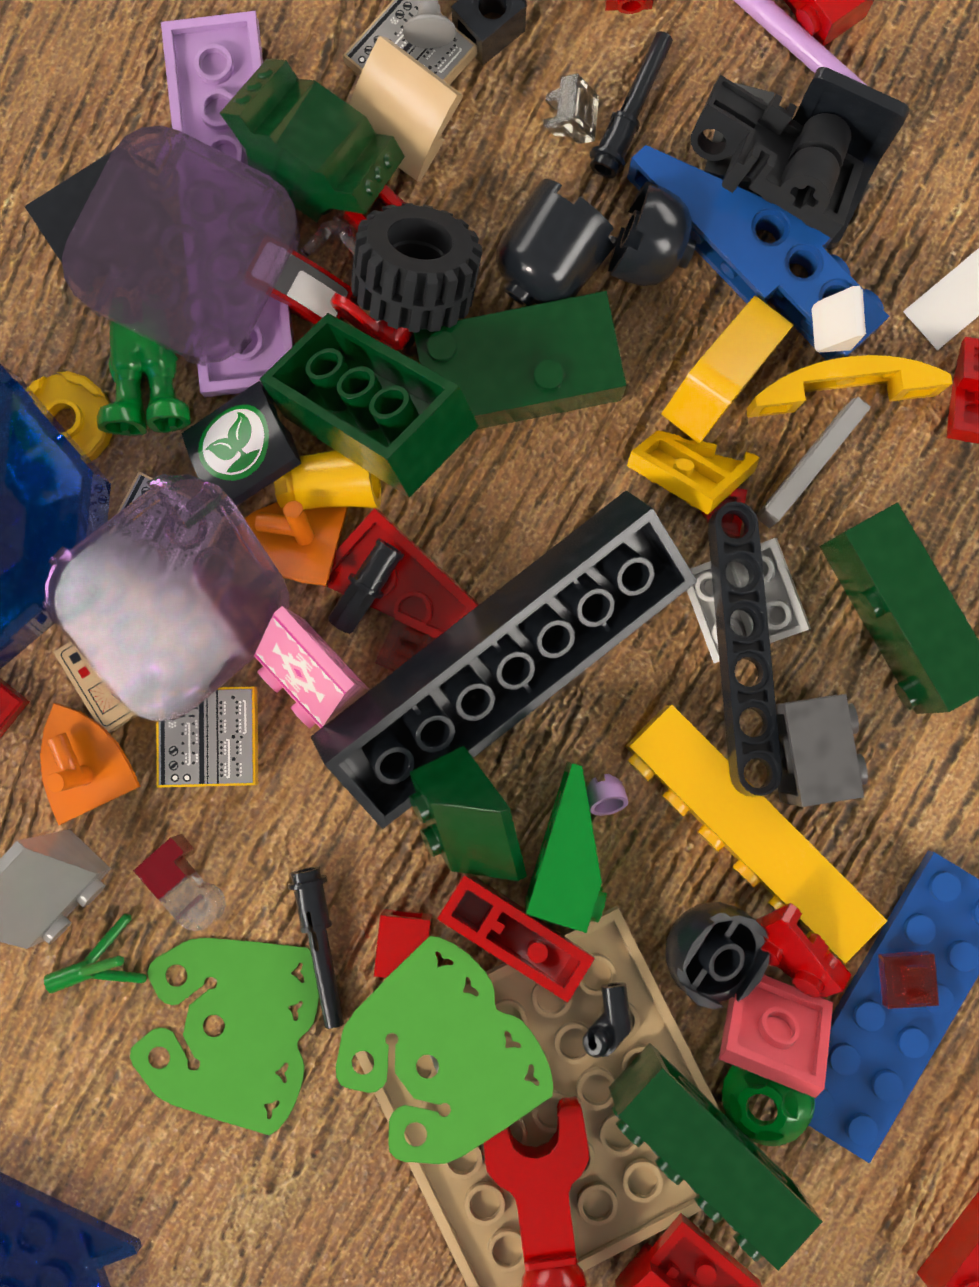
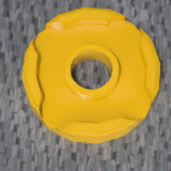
M70 371L57 372L58 374L49 377L43 376L33 381L23 392L15 411V423L18 426L20 440L24 448L41 462L61 469L81 467L97 459L109 445L112 434L100 431L97 427V414L100 407L110 403L106 393L86 376ZM62 409H74L76 421L72 428L64 432L56 431L54 427L55 415Z

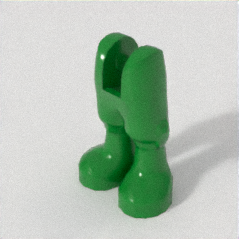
M147 295L143 299L144 324H135L133 310L127 298H115L113 300L110 315V358L108 366L111 376L116 383L115 402L100 407L98 411L97 427L100 431L115 435L138 436L147 433V425L155 432L169 433L184 429L191 424L188 405L178 400L175 394L172 379L176 375L178 358L172 349L166 312L161 297L158 295ZM144 374L147 375L150 387V402L146 409V415L140 385Z

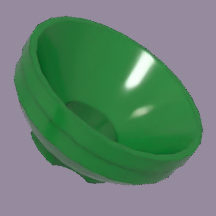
M734 1065L731 1066L725 1077L722 1089V1104L725 1114L754 1143L763 1146L786 1145L796 1140L810 1124L815 1110L814 1097ZM756 1094L770 1097L776 1104L777 1117L770 1121L757 1119L749 1109V1098Z

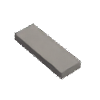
M857 397L849 401L840 410L756 514L759 521L770 529L781 520L870 410L871 406Z

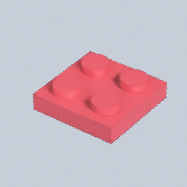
M763 975L760 983L747 997L738 1002L735 994V997L729 999L719 1060L817 1098L825 1088L833 1002L821 997L808 996L796 987Z

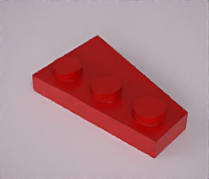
M376 508L368 514L336 550L327 586H324L343 594L351 582L348 576L350 573H357L376 545L375 542L380 538L401 551L404 557L398 562L381 589V592L384 594L381 599L375 598L370 607L436 639L480 605Z

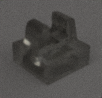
M578 73L562 76L560 88L549 92L545 99L554 110H557V115L553 118L543 119V126L554 136L571 137L578 144L594 142L599 95Z

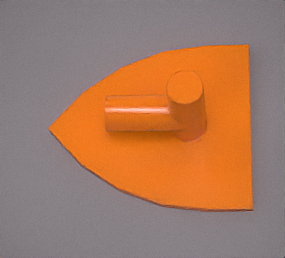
M290 501L284 508H280L278 502L252 512L233 525L231 529L244 551L261 567L282 578L301 583L327 586L348 507H322L304 510L302 504L298 501Z
M53 703L43 731L40 753L41 773L50 807L58 825H62L141 786L121 746L101 724L81 711Z

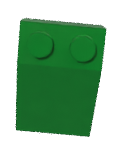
M567 761L524 904L527 915L587 933L590 920L597 923L600 921L607 893L603 892V887H601L602 880L583 767Z

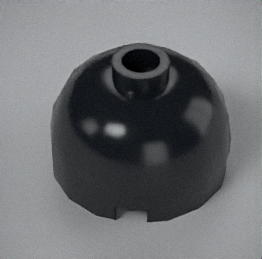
M645 182L628 211L632 215L626 228L621 227L617 237L619 242L612 251L608 268L611 276L640 286L657 285L667 280L677 266L685 269L696 248V240L690 238L692 219L685 203L671 191L650 182Z
M722 902L698 904L685 911L672 925L666 939V963L671 977L677 986L695 1003L711 1009L724 1008L719 1002L727 1001L735 997V994L739 1002L747 997L762 980L769 964L770 953L762 951L761 947L765 944L764 937L768 939L766 930L754 918L733 905Z

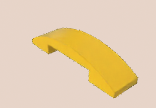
M863 355L836 358L796 370L769 385L755 396L746 408L747 417L794 413L806 401L805 392L887 383L889 402L935 397L952 384V377L950 373L937 367L900 357Z

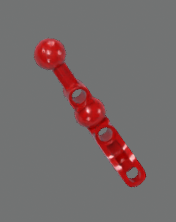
M577 1096L564 1097L559 1100L557 1104V1129L547 1143L537 1147L523 1145L513 1137L510 1127L484 1142L487 1173L498 1186L509 1191L516 1200L525 1265L521 1287H587L583 1269L577 1263L569 1202V1191L572 1184L582 1175L589 1161V1147L583 1112Z

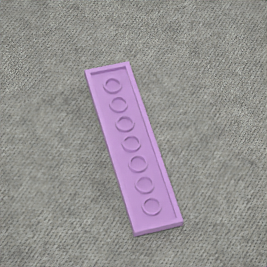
M255 11L161 22L200 393L204 398L243 392L260 381L259 379L295 345L290 307L246 285L244 276L266 236L283 244L278 196L245 174L248 165L246 150L220 115L222 109L263 64L259 21Z

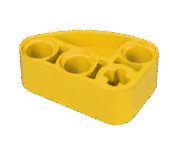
M755 295L692 368L661 415L700 444L794 324Z

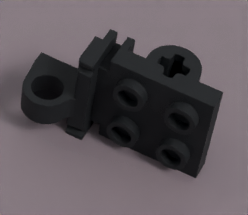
M720 75L692 131L690 140L693 150L700 157L710 161L723 160L732 155V160L722 181L723 188L733 193L743 178L747 176L752 179L749 189L761 195L767 202L776 204L799 218L807 226L817 229L833 239L844 226L864 166L863 162L847 153L851 141L849 125L837 115L822 113L811 117L803 126L792 119L797 108L796 105L790 103L786 109L779 106L782 100L780 95L775 94L770 103L767 104ZM707 129L717 130L723 134L726 141L721 143L712 142L704 135L703 131Z

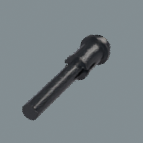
M659 31L655 34L621 110L612 113L599 146L593 147L590 151V158L592 160L590 167L600 176L614 178L617 173L622 172L625 168L626 162L624 157L635 133L638 132L640 127L637 118L673 42V38L668 33Z
M309 867L291 872L292 882L288 883V889L294 890L300 921V932L307 933L324 1025L326 1029H332L344 1025V1018L327 934V928L332 926L323 883L327 882V876L321 875L320 867Z

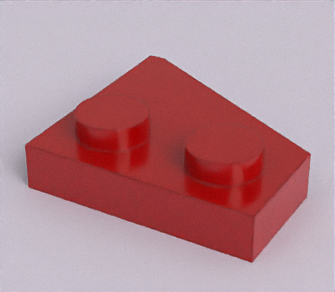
M789 903L756 919L766 930L768 939L764 937L765 944L761 947L762 951L770 953L768 965L781 969L793 979L794 986L808 996L824 998L843 992L851 977L850 972L830 952L829 946L819 934L811 933L810 937L807 938L797 925L802 913L795 905Z

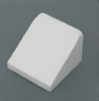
M852 286L813 305L814 348L817 352L851 351L864 337L866 327L863 289H861V286Z

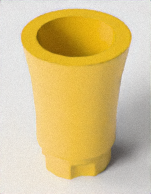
M336 450L299 456L301 464L274 481L275 496L280 508H284L290 501L300 502L304 510L322 507L380 508L381 479Z

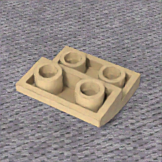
M379 36L361 72L349 105L366 116L376 134L394 136L405 156L398 167L418 182L422 180L445 139L441 137V134L464 95L390 39Z

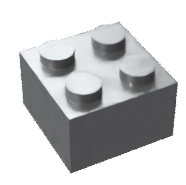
M847 695L825 696L776 704L782 777L778 786L780 802L806 807L863 798L862 785L868 782V771L864 757L856 753L853 734H857L859 731V720L855 706L852 703L848 704Z

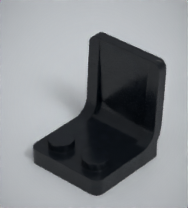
M819 67L793 120L804 126L811 117L822 113H830L841 117L846 121L851 130V141L847 153L864 163L844 226L826 248V250H832L842 239L875 168L903 126L910 108L907 104L830 68Z

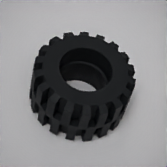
M402 203V206L388 205L382 207V211H372L367 215V220L360 222L358 232L356 233L351 290L353 296L358 297L357 304L362 310H369L370 317L375 320H384L388 322V326L396 329L399 327L408 328L409 332H420V329L434 332L440 331L441 326L450 328L456 325L458 319H464L469 313V307H472L482 256V245L478 244L479 238L474 231L468 230L469 225L462 219H455L452 213L445 210L433 209V206L424 204L423 206L413 205V203Z

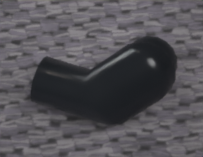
M616 982L601 986L604 1012L584 1034L582 1041L585 1052L591 1057L609 1056L619 1047L631 1031L632 1024L626 983Z

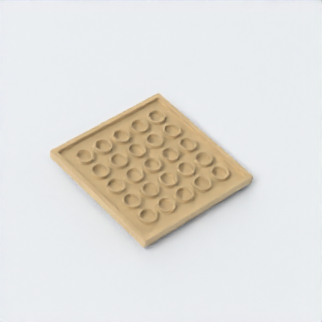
M617 906L603 912L598 923L590 920L587 933L574 929L561 933L595 957V960L568 1003L505 962L486 972L493 983L497 1010L521 1019L531 1030L545 1053L553 1080V1096L509 1126L513 1137L527 1146L537 1147L547 1143L557 1129V1104L559 1100L564 1097L577 1096L581 1103L589 1147V1161L582 1175L572 1184L569 1191V1202L577 1263L583 1269V1272L667 1229L680 1213L688 1218L702 1211L694 1200L697 1194L685 1180L679 1185L672 1182L655 1163L658 1156L650 1146L644 1142L640 1147H637L617 1127L616 1122L619 1118L611 1109L614 1106L609 1086L644 1048L651 1043L719 1109ZM467 981L463 992L478 996L479 992L471 987V981ZM616 982L626 983L632 1024L631 1031L619 1047L609 1056L591 1057L585 1052L582 1041L584 1034L604 1012L601 986ZM505 1031L506 1048H520L521 1044L514 1042L511 1034ZM389 1033L385 1039L386 1044L389 1045L387 1082L380 1090L374 1092L388 1123L391 1114L403 1105L437 1111L442 1117L448 1116L451 1108L447 1103L438 1105L414 1099L395 1074V1045L398 1043V1037L394 1033ZM366 1051L356 1053L355 1055L364 1073L368 1074L374 1067L372 1055ZM423 1055L418 1059L416 1068L421 1077L432 1078L437 1074L430 1055ZM530 1064L524 1080L531 1081L538 1086L539 1081L533 1077L534 1067ZM413 1122L405 1129V1139L412 1146H420L426 1141L427 1131L421 1123ZM484 1143L466 1155L446 1164L408 1162L467 1286L521 1287L525 1265L516 1200L509 1191L498 1186L487 1173Z

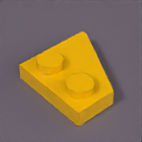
M657 430L631 451L627 466L708 515L755 472L760 457L753 453L745 452L743 460L740 461L716 455V444L704 441L698 444L695 441L684 439L680 435Z

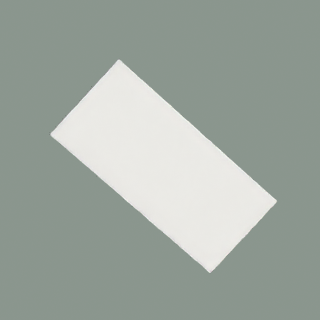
M979 248L903 311L936 350H939L979 316Z

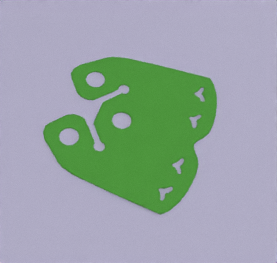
M429 936L355 1010L342 1032L335 1067L336 1078L341 1086L366 1093L380 1090L387 1082L389 1045L386 1044L385 1039L389 1033H394L398 1037V1043L395 1045V1074L412 1097L438 1105L447 1103L451 1108L450 1114L445 1117L440 1116L437 1111L408 1105L398 1107L391 1114L389 1119V1152L395 1159L403 1162L446 1164L456 1160L497 1135L553 1096L551 1069L545 1053L531 1030L521 1019L497 1010L493 983L487 973L467 952L454 943L440 937ZM437 951L440 952L442 958L452 960L454 962L453 965L438 967V958L435 953ZM466 977L470 978L471 987L479 992L478 996L463 992L466 985ZM505 1031L511 1034L514 1042L521 1044L520 1048H506ZM359 1051L369 1052L374 1059V1067L368 1074L361 1075L353 1069L352 1059ZM423 1055L434 1056L439 1063L438 1073L432 1078H423L417 1072V1061ZM530 1064L534 1067L533 1077L539 1081L538 1086L531 1081L524 1080ZM413 1122L421 1123L427 1131L426 1141L420 1146H412L405 1139V1129Z
M197 938L185 941L156 957L149 965L147 975L158 998L166 1004H180L202 987L208 977H213L217 981L216 988L208 989L189 1005L183 1037L194 1058L200 1061V1067L197 1070L188 1068V1059L174 1033L167 1028L151 1030L131 1048L130 1059L133 1067L143 1078L150 1090L165 1102L270 1136L287 1120L296 1103L303 1082L305 1067L297 1042L313 1025L319 1000L309 948L254 941ZM299 963L303 965L300 971L304 977L303 983L296 976L292 975V971L298 967ZM172 965H181L186 969L187 979L181 986H172L167 982L166 972ZM299 1001H302V1006L297 1010L298 1019L295 1021L289 1006L296 1005ZM210 1015L220 1016L225 1024L224 1031L217 1037L207 1035L203 1029L204 1020ZM155 1047L166 1048L170 1054V1061L164 1068H154L148 1060L150 1051ZM287 1062L288 1069L284 1073L287 1082L284 1083L282 1078L275 1072L281 1069L284 1063ZM278 1100L279 1105L272 1109V1117L268 1119L267 1110L264 1105Z

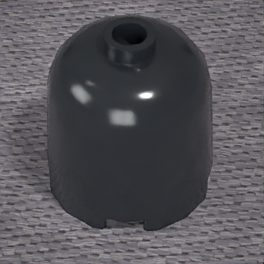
M544 179L539 183L501 239L496 250V262L499 271L509 283L505 288V292L524 307L529 306L532 301L536 304L575 297L619 242L617 237L610 235L614 229L613 226L598 210L580 196L572 204L557 194L562 185L550 179Z

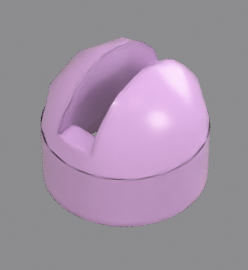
M604 774L605 781L598 782L597 778L594 777L587 786L590 812L594 815L614 814L628 805V798L622 782L610 774Z

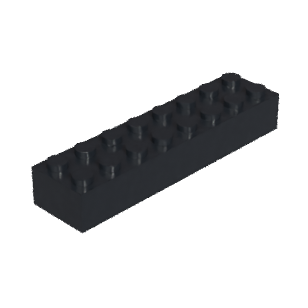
M624 491L314 733L311 739L324 765L377 824L384 829L412 807L409 796L416 793L410 776L411 771L465 746L473 758L697 583V580L654 509L628 491Z

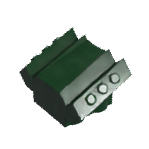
M266 59L220 112V115L246 150L248 165L245 174L317 223L322 215L330 213L333 209L366 214L405 158L394 136L376 134L366 116L315 80L298 79L287 60Z

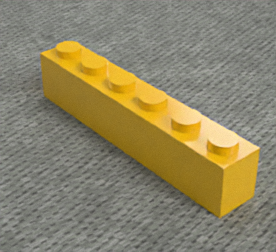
M672 704L666 705L625 745L633 754L627 760L628 763L646 781L655 776L668 789L662 797L682 817L690 812L702 824L697 830L700 836L717 852L725 847L738 860L732 866L733 869L753 888L760 882L773 895L767 903L774 910L789 903L795 905L802 913L798 922L808 931L806 934L807 938L810 937L811 933L819 934L829 946L830 952L841 962L846 964L887 922L859 891L764 796H745L735 789L729 774L728 760ZM745 778V780L748 782V784L751 785L752 787H754V786Z

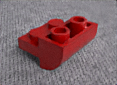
M682 1213L678 1215L653 1246L646 1243L615 1279V1287H762L760 1280Z

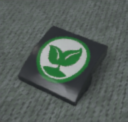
M260 381L181 433L199 481L212 506L220 516H223L301 464L292 434L280 422L273 399Z

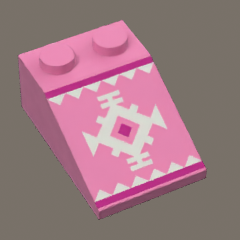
M283 606L274 612L254 655L263 665L257 672L275 692L278 693L282 688L287 691L296 701L290 708L308 728L311 729L315 724L322 728L370 689L305 619Z

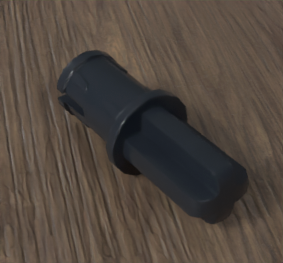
M380 538L375 542L376 545L357 573H350L348 576L351 582L329 615V622L345 633L351 634L354 632L375 598L381 599L384 594L381 592V589L398 562L404 557L401 551Z

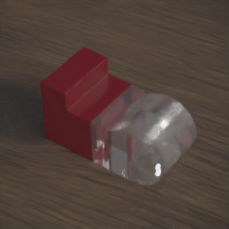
M182 834L170 837L136 867L133 872L180 925L192 931L203 930L218 921L223 915L226 907L225 896L215 884L204 882L201 876L184 858L194 848Z

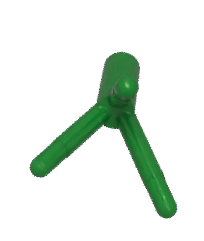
M128 913L123 914L83 961L45 975L44 985L46 990L52 994L89 979L132 983L146 982L147 976L144 973L109 970L123 965L125 961L123 956L119 955L97 961L131 921V915Z

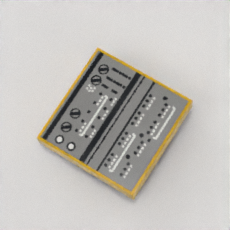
M257 687L156 689L157 788L258 785Z

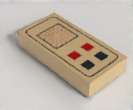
M92 627L53 652L93 719L101 724L109 733L149 709L100 627Z

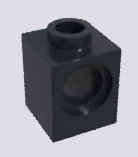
M458 0L451 6L452 23L455 25V28L477 45V55L475 58L482 66L525 32L527 2L526 0ZM492 12L502 15L497 19L484 17L485 14Z

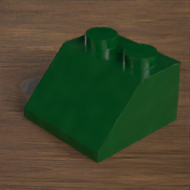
M465 746L410 772L416 793L410 795L409 799L422 824L426 823L427 827L421 829L420 833L432 857L440 854L452 872L514 881L527 877L510 807Z

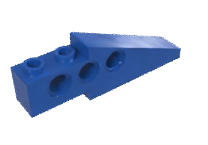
M645 145L631 158L627 179L638 190H640L645 182H650L671 191L681 198L688 207L692 219L690 238L696 240L695 250L746 304L755 295L765 303L770 301L814 347L813 305L822 300V298H827L852 286H860L850 276L847 264L835 254L830 255L825 250L832 238L817 229L807 226L802 220L776 204L769 203L762 197L738 186L732 193L722 187V179L650 146ZM756 231H769L773 234L776 242H763L758 238ZM789 264L803 266L808 272V277L800 278L792 274ZM863 289L866 334L851 351L818 352L826 361L851 355L890 317L884 311L879 297L871 290Z

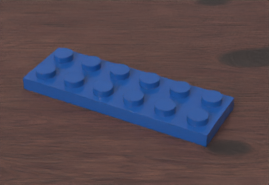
M928 850L888 917L887 922L884 924L832 1013L825 1088L815 1098L813 1118L808 1125L868 1163L872 1161L979 976V879L933 851Z

